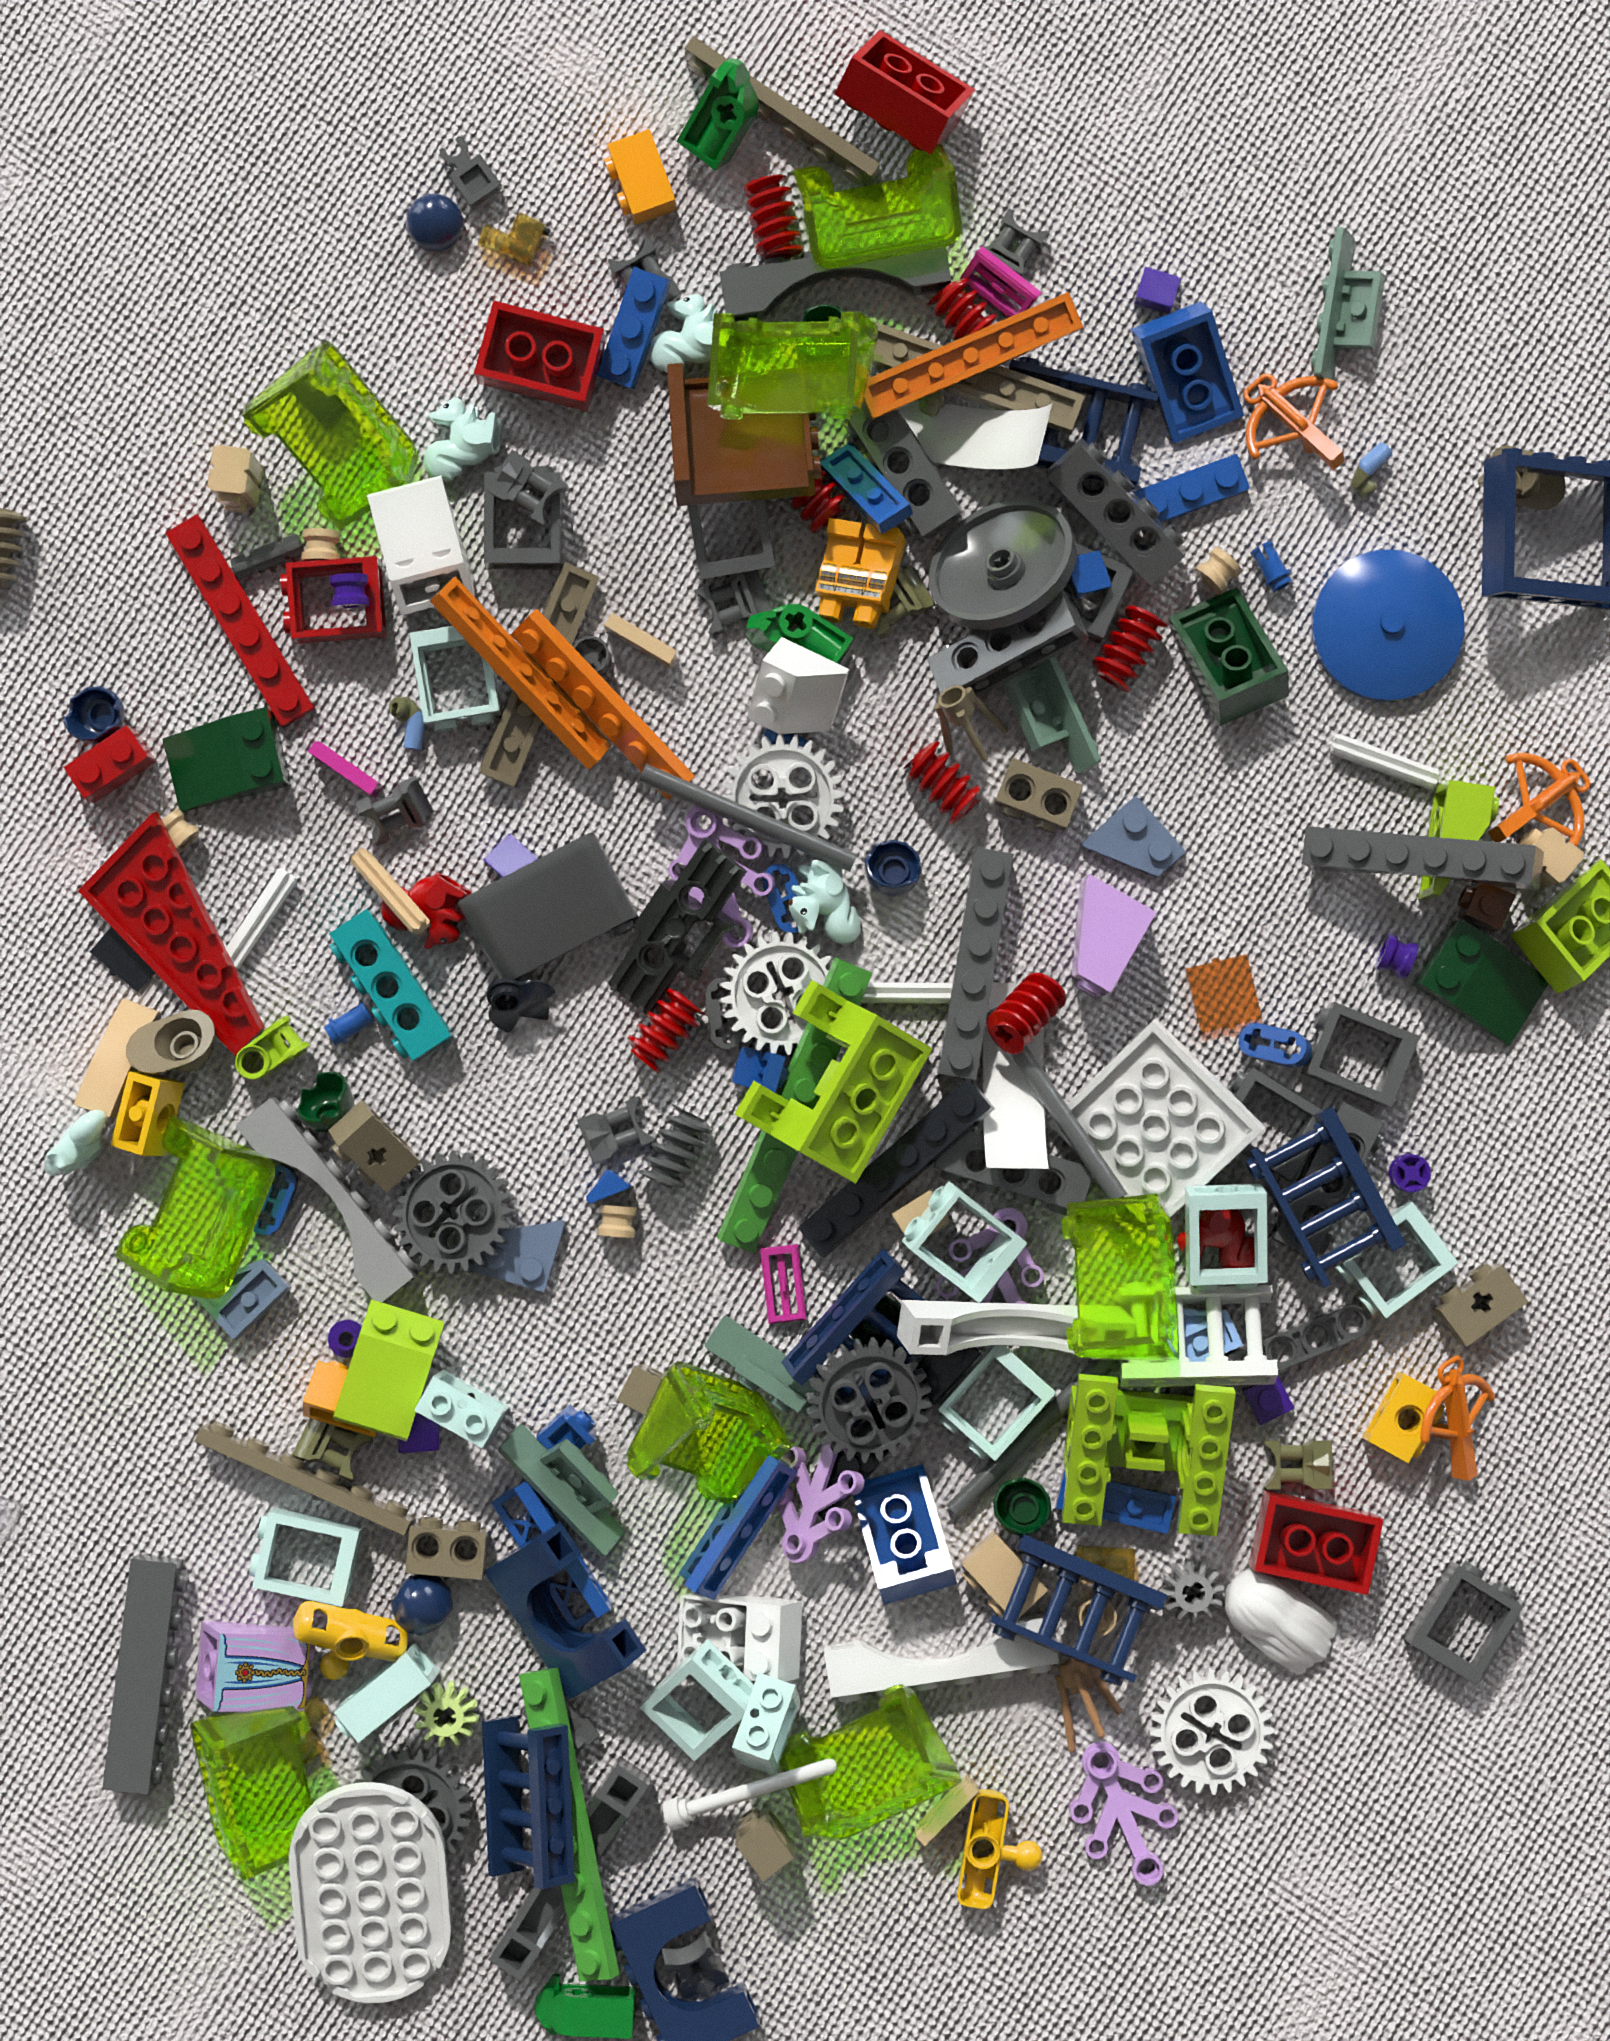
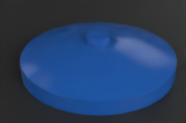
M1376 550L1349 560L1338 568L1325 582L1313 607L1311 618L1312 642L1322 667L1343 689L1367 700L1378 702L1401 701L1427 691L1437 684L1451 669L1463 643L1464 613L1454 586L1447 576L1434 564L1406 551Z

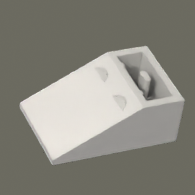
M442 476L367 495L387 573L401 615L434 607L430 600L453 577H456L475 596L474 577Z
M680 1594L677 1666L708 1639L751 1681H756L758 1673L784 1682L799 1678L802 1601L718 1595L715 1600L699 1594Z

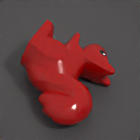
M438 872L434 876L417 881L409 891L401 887L430 920L431 928L425 941V949L433 948L435 945L451 944L460 938L459 929L451 921L461 922L465 920L464 915L455 909V905L459 899L472 894L470 889L449 876ZM382 900L381 915L384 921L397 931H407L408 928Z
M1238 1209L1202 1210L1199 1218L1200 1262L1205 1248L1214 1247L1219 1248V1263L1222 1269L1255 1267L1254 1237L1246 1236V1224ZM1185 1232L1178 1234L1176 1243L1179 1249L1186 1255Z

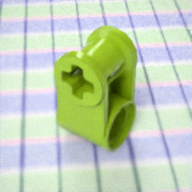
M286 1015L270 1025L260 1036L237 1053L235 1067L243 1077L253 1081H261L282 1066L298 1058L311 1045L308 1041L303 1042L290 1025L291 1018L289 1015ZM281 1034H283V1036L285 1037V1039L288 1041V1043L290 1044V1047H289V1046L286 1044V1042L283 1040V1038L281 1037ZM252 1053H260L264 1059L263 1068L259 1072L251 1074L245 1067L246 1059Z

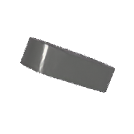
M720 977L708 984L705 993L709 1034L717 1047L732 1049L741 1043L744 1030L743 1028L738 1030V1035L732 1036L731 1043H724L723 1037H716V1030L722 1028L721 1016L726 1011L721 1012L719 1000L712 999L711 994L718 990L719 983L730 982V979ZM735 1017L729 1018V1024L732 1026L736 1022Z

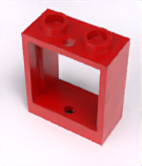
M377 556L286 563V574H281L280 576L283 597L288 596L289 611L283 612V624L285 634H291V639L296 644L387 637L382 562ZM345 573H363L368 575L365 595L369 597L370 606L365 608L366 626L305 630L302 578Z

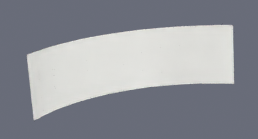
M923 399L899 408L932 462L968 468L1006 470L1026 468L1037 464L1053 403L1030 410H988L944 404L943 407L939 408L937 415L934 417H930L919 410V404ZM885 422L877 423L871 432L872 439L875 442L885 440L889 434V426ZM899 454V456L908 457L907 454Z
M992 983L987 1012L1005 1001V998L1020 983ZM985 1023L983 1035V1094L995 1107V1110L984 1118L986 1168L1049 1169L1044 1104L1010 1054L999 1048L991 1039L987 1030V1024ZM1042 1027L1041 1031L1036 1036H1033V1040L1026 1046L1044 1071V1027Z

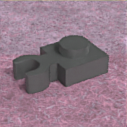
M458 136L455 139L461 151L457 156L448 155L443 147L439 149V152L447 166L457 169L449 174L450 180L470 208L474 209L500 191L502 185L480 154L472 159L469 158L470 153L467 143L462 137Z

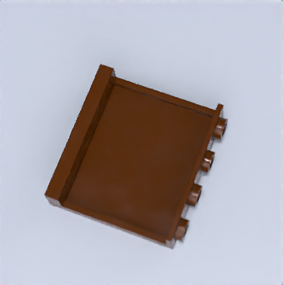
M798 354L797 371L684 379L682 363L667 364L677 506L815 496L814 480L822 479L820 456H812V450H819L817 427H810L809 421H816L815 397L807 398V392H814L812 369L804 368L803 354Z

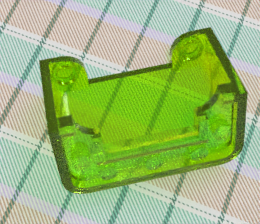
M942 144L931 155L914 148L906 159L907 178L834 192L830 174L825 169L818 166H810L792 170L795 190L814 261L823 268L835 269L943 248L955 243L962 232L961 213L955 169Z
M860 311L841 312V320L838 317H829V322H762L758 318H749V321H738L735 323L734 314L714 313L708 406L720 411V417L726 419H742L743 413H829L831 418L851 419L852 413L861 410L877 346L878 326Z
M323 341L311 349L244 407L242 416L247 428L253 434H259L263 438H268L275 434L320 487L318 492L319 501H317L318 510L326 520H331L338 530L371 511L367 495L412 482L418 461V453L413 441L341 352L329 341Z
M170 1116L163 1133L162 1144L166 1152L179 1157V1160L153 1225L137 1224L129 1228L120 1241L115 1257L167 1292L206 1299H217L223 1296L232 1285L274 1180L275 1165L272 1160L254 1150L189 1120Z
M1159 1194L1067 1203V1217H1062L1061 1226L1064 1240H1070L1075 1250L1078 1318L1073 1320V1327H1067L1066 1330L1069 1350H1073L1079 1358L1162 1362L1179 1360L1172 1225L1169 1213Z
M676 1361L663 1374L627 1451V1467L636 1478L653 1481L660 1475L658 1464L694 1474L698 1481L696 1484L697 1489L704 1498L710 1501L714 1499L730 1505L747 1489L768 1455L780 1459L793 1446L769 1404L758 1391L754 1392L733 1379L682 1361Z
M903 1684L885 1689L882 1692L883 1697L878 1700L879 1709L823 1737L810 1736L808 1732H802L788 1738V1744L785 1746L780 1760L782 1772L829 1758L837 1763V1769L833 1774L788 1787L804 1838L839 1841L850 1838L942 1794L962 1782L956 1763L914 1689L905 1687Z
M292 1705L206 1716L191 1722V1734L214 1835L222 1853L240 1879L244 1881L289 1862V1851L294 1830L302 1815L314 1803L310 1797L300 1744L306 1742V1733L310 1732V1725L304 1711H297Z

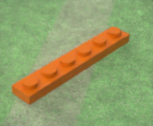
M1069 292L858 382L857 386L870 417L874 420L1083 329V324Z
M453 577L430 602L440 615L448 620L465 638L468 645L474 648L491 666L492 670L514 690L520 700L527 704L544 722L547 729L553 732L570 750L571 754L589 770L598 763L612 743L456 577Z
M538 609L533 611L510 634L641 773L645 765L649 764L688 782L695 777ZM658 790L668 801L673 797L668 793Z

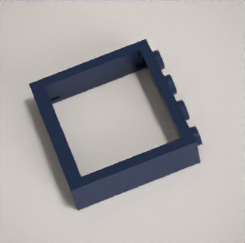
M1519 448L1502 449V454L1484 459L1482 597L1610 609V460L1596 461L1595 464L1587 463V458L1583 456H1569L1562 460L1555 459V453L1537 452L1530 456L1523 455V450ZM1516 471L1604 482L1602 586L1514 577Z

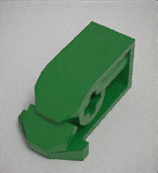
M734 58L725 60L710 76L708 80L710 83L676 141L715 171L731 161L759 110L758 97L750 83L749 71L741 60Z
M787 604L771 609V611H764L750 616L745 632L751 644L758 650L762 648L769 653L780 638L783 637L839 665L850 650L854 639L809 608L800 604ZM794 624L800 626V629L797 628L794 632L788 630V627H792Z
M552 1974L549 1981L535 1998V2014L549 2035L561 2034L573 2037L632 2039L635 2026L636 1986L560 1984V1974Z

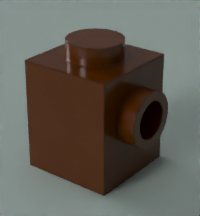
M1473 882L1470 886H1465L1459 897L1457 906L1461 908L1457 918L1463 919L1490 933L1499 931L1516 895L1497 886Z

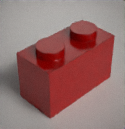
M125 725L63 768L83 798L96 803L157 761L138 732Z

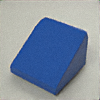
M1100 550L1077 555L1076 564L1069 579L1075 599L1112 587Z
M608 1169L586 1196V1201L591 1204L631 1188L633 1185L612 1169Z

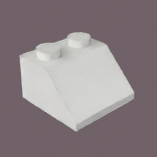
M781 637L762 660L747 719L778 734L830 731L850 669Z

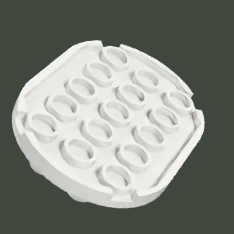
M374 1782L354 1783L334 1789L316 1800L297 1823L289 1851V1874L295 1939L303 1965L314 1979L317 1977L325 1985L333 1989V1994L351 2001L383 2003L408 1996L423 1987L424 1982L437 1968L441 1967L450 1944L451 1910L446 1849L442 1830L426 1805L412 1794L392 1785Z

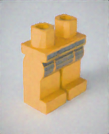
M829 518L826 531L828 541L824 560L820 568L819 580H817L815 592L820 597L819 616L828 622L841 623L845 606L856 608L853 618L854 624L863 628L875 629L881 612L888 613L891 603L889 600L894 590L907 541L899 528H891L881 534L872 524L866 523V527H864L860 522Z

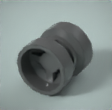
M585 636L574 644L573 647L589 664H594L591 666L600 676L606 674L611 665V654L603 640L595 636Z

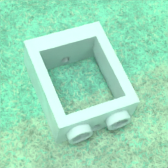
M453 626L409 633L423 721L427 727H434L435 732L457 729V723L472 721L473 726L494 723V717L501 716L502 708L496 673L483 658L489 705L435 713L426 652L465 646L468 643Z
M948 1181L944 1187L941 1186L934 1191L928 1201L929 1207L921 1217H915L908 1224L902 1242L918 1257L980 1304L1027 1245V1242L957 1186ZM957 1200L999 1232V1235L965 1278L922 1245Z
M1262 1184L1185 1186L1186 1277L1190 1286H1196L1199 1290H1216L1219 1288V1285L1234 1284V1287L1239 1289H1253L1257 1287V1283H1268L1267 1192ZM1254 1209L1255 1267L1200 1269L1199 1210Z
M1405 1201L1390 1214L1396 1225L1403 1222L1435 1264L1432 1268L1385 1302L1353 1260L1356 1256L1335 1267L1347 1285L1354 1282L1362 1295L1358 1297V1300L1371 1316L1377 1313L1379 1317L1388 1318L1459 1264L1416 1205L1410 1201Z
M991 1345L936 1406L942 1413L938 1420L953 1434L960 1429L969 1437L970 1441L966 1445L982 1460L988 1455L996 1461L1056 1394V1391L1005 1345ZM996 1358L1036 1395L991 1444L960 1416L952 1406Z
M443 1369L433 1376L414 1411L483 1448L494 1436L510 1406ZM473 1393L475 1395V1399L467 1394Z
M275 1507L269 1512L268 1516L263 1515L260 1521L257 1538L263 1539L260 1554L254 1553L249 1569V1576L254 1577L252 1587L343 1607L348 1602L364 1527ZM279 1524L342 1538L330 1590L268 1577Z
M707 1639L652 1690L639 1708L680 1749L695 1761L743 1718L754 1684ZM689 1674L729 1712L708 1732L669 1695Z
M417 1642L413 1643L395 1663L386 1665L344 1699L334 1712L338 1717L335 1720L337 1727L348 1739L353 1736L357 1743H359L431 1685L440 1672L419 1644Z
M758 1673L732 1746L738 1763L771 1775L776 1774L801 1703L796 1685ZM756 1709V1710H755V1713H754V1716H753V1718H752V1717L750 1716V1712H751L752 1710Z

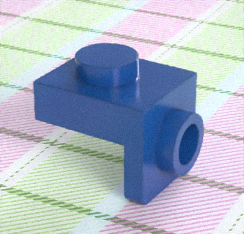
M741 1047L731 1081L748 1088L755 1081L776 1093L777 1087L782 1088L787 1077L788 1067L784 1066L786 1057L757 1051L748 1047Z
M569 1404L537 1433L536 1439L547 1450L565 1439H568L573 1445L581 1449L584 1445L588 1444L591 1446L596 1441V1430L594 1428L597 1425L585 1410L580 1409L577 1411Z

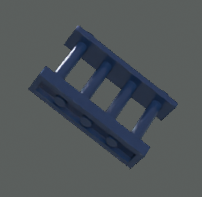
M1019 357V360L1012 359L1009 365L1010 370L1067 390L1092 395L1082 434V439L1088 445L1092 442L1096 444L1106 399L1128 404L1117 454L1112 456L1111 460L1107 459L1105 463L1114 473L1118 469L1121 470L1133 483L1134 487L1132 489H1135L1142 467L1134 466V461L1131 460L1142 410L1143 407L1154 409L1159 394L1151 392V387L1140 383H1130L1128 387L1041 366L1039 360L1030 357ZM1046 427L1037 464L1033 466L1049 469L1068 451L1067 449L1060 448L1061 444L1057 442L1060 431ZM1093 474L1085 477L1088 479L1104 482L1103 479L1098 475Z
M1327 1107L1314 1114L1318 1123L1313 1125V1130L1262 1156L1258 1147H1252L1246 1150L1250 1159L1245 1161L1254 1180H1262L1305 1261L1300 1263V1266L1310 1284L1316 1282L1322 1288L1331 1285L1325 1273L1326 1271L1375 1245L1379 1248L1384 1246L1387 1251L1393 1252L1406 1245L1333 1107ZM1320 1143L1323 1145L1329 1143L1336 1156L1331 1159V1164L1282 1190L1280 1189L1270 1171L1271 1169ZM1338 1177L1341 1179L1348 1178L1354 1190L1349 1193L1350 1198L1301 1224L1298 1223L1289 1203ZM1357 1211L1360 1214L1366 1212L1372 1223L1368 1227V1232L1319 1258L1316 1257L1307 1240L1308 1237Z
M884 1248L781 1361L791 1378L801 1386L809 1378H821L816 1365H823L827 1359L826 1354L828 1352L832 1354L835 1349H840V1344L842 1343L849 1351L854 1350L855 1341L849 1337V1334L863 1320H866L895 1344L893 1353L900 1346H903L897 1337L898 1326L875 1309V1305L890 1291L901 1300H926L900 1280L906 1271L894 1256ZM941 1295L936 1299V1301H947ZM906 1350V1352H907L906 1359L909 1358V1357H911V1356H914L916 1359H918V1358L922 1355V1354H909L908 1351ZM875 1370L870 1375L869 1380L876 1382L883 1379L887 1370ZM862 1382L858 1388L872 1414L876 1406L864 1382ZM841 1387L835 1394L841 1399L846 1398L851 1393L852 1387ZM863 1419L855 1421L852 1426L856 1428Z
M1027 1535L1019 1536L1014 1551L1023 1554L1021 1561L1024 1563L1003 1617L1000 1618L995 1615H988L986 1623L994 1626L992 1633L1013 1642L1015 1637L1018 1636L1101 1671L1100 1679L1121 1687L1123 1681L1134 1683L1137 1675L1124 1670L1125 1664L1145 1613L1149 1614L1151 1609L1162 1610L1167 1594ZM1047 1564L1058 1569L1056 1576L1059 1577L1039 1631L1036 1633L1017 1625V1621L1038 1568L1042 1569L1043 1565ZM1079 1579L1094 1584L1092 1591L1095 1594L1074 1648L1052 1640L1073 1584H1078ZM1115 1594L1129 1599L1127 1606L1131 1608L1111 1660L1107 1663L1088 1655L1109 1598L1113 1599Z
M512 1715L482 1721L489 1876L495 1877L521 1871L526 1866L533 1868L534 1887L546 1889L575 1882L568 1725L558 1723L527 1729L526 1735L518 1733V1716ZM519 1749L528 1751L529 1774L520 1772ZM521 1788L530 1790L531 1813L522 1811ZM522 1827L532 1829V1851L523 1849Z

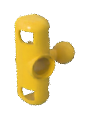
M306 1601L299 1606L293 1618L294 1637L300 1643L312 1644L331 1650L321 1657L319 1664L320 1672L329 1680L343 1678L348 1673L349 1661H356L366 1657L395 1663L407 1649L408 1633L395 1620L363 1613L357 1609H345L314 1601ZM319 1610L327 1615L326 1630L312 1627L314 1611ZM387 1627H394L400 1633V1638L395 1644H385Z
M980 1789L972 1798L957 1889L958 1901L963 1906L987 1909L992 1905L1000 1860L1014 1862L1023 1871H1034L1041 1865L1043 1860L1042 1850L1036 1842L1028 1840L1020 1842L1017 1846L1003 1845L1009 1803L1003 1793L995 1790ZM980 1798L978 1811L974 1812L976 1800ZM999 1801L1005 1804L1004 1818L996 1816ZM979 1840H988L993 1844L992 1850L984 1856H979L972 1851L973 1845ZM967 1874L965 1888H961L963 1875ZM986 1877L992 1880L991 1894L984 1892Z

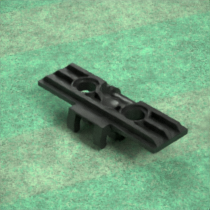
M704 839L676 882L665 880L660 884L633 926L641 934L608 984L644 1014H647L649 1011L652 1012L657 1006V1001L661 1000L680 971L688 977L698 980L703 974L701 968L724 934L731 932L735 927V922L722 911V908L747 871L708 839ZM693 887L701 889L704 893L705 902L703 905L695 897L689 895V891ZM703 920L713 923L692 956L689 958L685 955L684 950L687 947V943L683 940L696 922ZM653 947L660 949L664 955V963L661 968L653 967L648 960V953Z

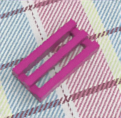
M983 246L976 252L960 277V280L968 277L969 282L967 285L973 290L977 289L980 296L1007 317L1032 308L1034 302L1042 293ZM976 271L977 273H979L982 277H984L991 283V286H989L986 282L980 279L973 272ZM1001 294H1006L1009 298H1011L1018 305H1020L1021 308L1019 309L1018 307H1016L1013 303H1011Z
M315 741L308 750L311 755L373 798H376L382 790V785L320 741Z
M798 1244L760 1248L768 1323L776 1324L806 1320ZM785 1253H791L798 1309V1313L794 1314L790 1313L784 1261ZM769 1255H776L783 1315H775Z

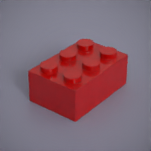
M879 30L852 56L834 95L844 100L849 108L861 111L876 120L881 128L893 131L908 140L913 148L925 151L931 155L957 127L975 89Z
M493 300L474 375L478 384L588 412L607 340L604 328Z
M1264 1490L1248 1565L1257 1572L1368 1595L1384 1519L1375 1513Z

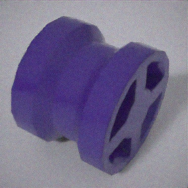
M345 573L330 576V585L334 588L335 595L331 599V608L360 609L369 607V597L365 595L368 575Z
M1388 934L1378 954L1375 969L1380 971L1388 969L1393 971L1397 978L1405 980L1414 964L1419 946L1412 942L1404 944L1399 942L1397 936Z
M1403 1154L1397 1156L1390 1163L1388 1177L1390 1183L1396 1189L1406 1192H1417L1428 1185L1431 1179V1169L1428 1162L1419 1155Z

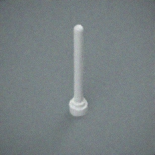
M825 1759L692 1801L689 1798L683 1799L681 1796L672 1798L663 1803L664 1818L672 1831L688 1827L697 1815L833 1774L837 1769V1763L833 1759Z

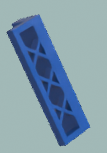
M760 1447L678 1573L687 1580L684 1585L694 1593L712 1600L716 1599L798 1473L796 1469L768 1448Z
M526 1480L491 1502L518 1546L527 1542L529 1527L537 1528L544 1532L559 1523L548 1503ZM518 1494L528 1510L527 1519L522 1520L511 1517L503 1503ZM516 1524L525 1526L523 1535ZM581 1555L565 1567L569 1574L568 1584L554 1582L550 1579V1595L568 1624L573 1628L578 1629L591 1619L599 1618L611 1610L613 1604ZM557 1588L566 1590L565 1599H563ZM571 1591L581 1593L591 1610L577 1619L568 1606Z

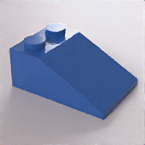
M1197 302L1131 329L1139 358L1152 392L1159 394L1157 404L1174 444L1244 416L1213 312L1203 302Z
M917 1465L866 1480L862 1491L857 1495H853L883 1605L956 1585V1577L924 1465Z

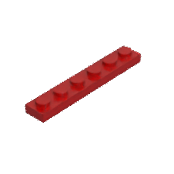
M196 514L167 531L165 534L281 727L285 728L315 710V706L238 578L235 576L202 518Z

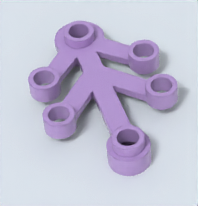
M694 806L689 810L685 819V826L689 836L678 858L670 863L668 872L670 877L676 881L679 877L675 872L676 865L683 863L686 866L704 839H708L720 850L718 839L738 848L741 855L746 859L759 858L764 852V844L756 836L746 837L724 825L723 817ZM704 815L708 816L711 820V826L707 830L702 829L699 825V820ZM750 840L754 841L758 846V850L754 855H750L746 851V844ZM738 863L747 871L741 882L750 886L756 895L765 896L773 892L775 880L769 873H757ZM760 877L766 878L769 882V887L766 891H761L757 887V881ZM693 887L689 895L695 897L703 905L704 893L701 889ZM733 892L722 910L735 922V925H741L745 933L741 939H738L733 935L732 929L731 932L724 934L722 940L726 945L737 948L750 942L753 936V927L746 918L741 917Z
M1002 1208L994 1213V1216L1001 1222L1008 1219L1013 1220L1016 1225L1014 1232L1022 1239L1025 1237L1028 1225L1025 1216L1020 1211L1014 1208ZM989 1226V1228L966 1239L957 1238L949 1245V1255L955 1261H965L970 1257L972 1251L992 1243L999 1235V1232ZM964 1243L967 1246L966 1255L963 1257L955 1256L953 1254L955 1244ZM1025 1246L1016 1257L1022 1269L1020 1279L1028 1287H1037L1042 1283L1044 1274L1042 1269L1034 1264ZM974 1265L967 1267L959 1271L958 1273L965 1278V1276L969 1273V1271L972 1269ZM1030 1268L1036 1269L1039 1273L1038 1280L1033 1283H1029L1025 1279V1272ZM1006 1270L996 1282L1006 1303L1027 1304L1021 1299L1008 1270ZM943 1275L940 1276L936 1281L937 1292L946 1298L953 1297L958 1292L959 1287L955 1285L950 1293L942 1292L940 1283L947 1278ZM996 1284L981 1301L982 1303H990Z
M851 1426L852 1431H855L854 1426ZM831 1442L823 1446L812 1482L805 1465L806 1454L802 1448L786 1446L780 1453V1458L798 1471L794 1477V1482L803 1505L799 1518L792 1501L794 1491L791 1485L788 1486L777 1503L786 1528L782 1539L783 1553L788 1560L795 1563H804L813 1558L818 1551L819 1541L837 1531L844 1532L851 1525L852 1516L850 1512L844 1508L833 1507L826 1513L825 1521L814 1526L818 1512L848 1495L859 1494L864 1487V1479L859 1472L846 1470L839 1475L836 1484L826 1489L837 1454L835 1455L830 1448ZM794 1452L795 1460L793 1463H791L790 1458L792 1453ZM852 1477L853 1485L849 1488L848 1481ZM838 1514H840L841 1521L837 1526L836 1517Z
M1104 1741L1094 1742L1085 1749L1082 1755V1766L1087 1776L1079 1797L1073 1800L1069 1806L1070 1816L1079 1824L1090 1821L1093 1816L1091 1804L1102 1782L1108 1797L1094 1833L1085 1839L1084 1848L1086 1853L1093 1859H1101L1107 1854V1841L1116 1818H1118L1134 1856L1131 1869L1135 1879L1143 1885H1154L1163 1876V1865L1155 1853L1148 1852L1132 1812L1155 1820L1160 1827L1165 1829L1172 1828L1177 1824L1178 1813L1175 1807L1169 1803L1158 1805L1123 1791L1116 1777L1119 1776L1139 1783L1144 1791L1156 1793L1163 1786V1778L1157 1769H1141L1121 1761L1119 1753L1113 1745ZM1098 1754H1104L1108 1757L1107 1763L1102 1767L1094 1764V1758ZM1149 1774H1154L1158 1777L1157 1784L1152 1787L1144 1784V1779ZM1078 1805H1085L1088 1807V1812L1083 1817H1077L1074 1814V1809ZM1163 1810H1171L1173 1812V1817L1170 1821L1163 1822L1159 1819L1160 1813ZM1094 1840H1100L1103 1843V1848L1099 1852H1092L1089 1849L1090 1843ZM1145 1860L1153 1862L1152 1870L1146 1873L1142 1872L1140 1864Z

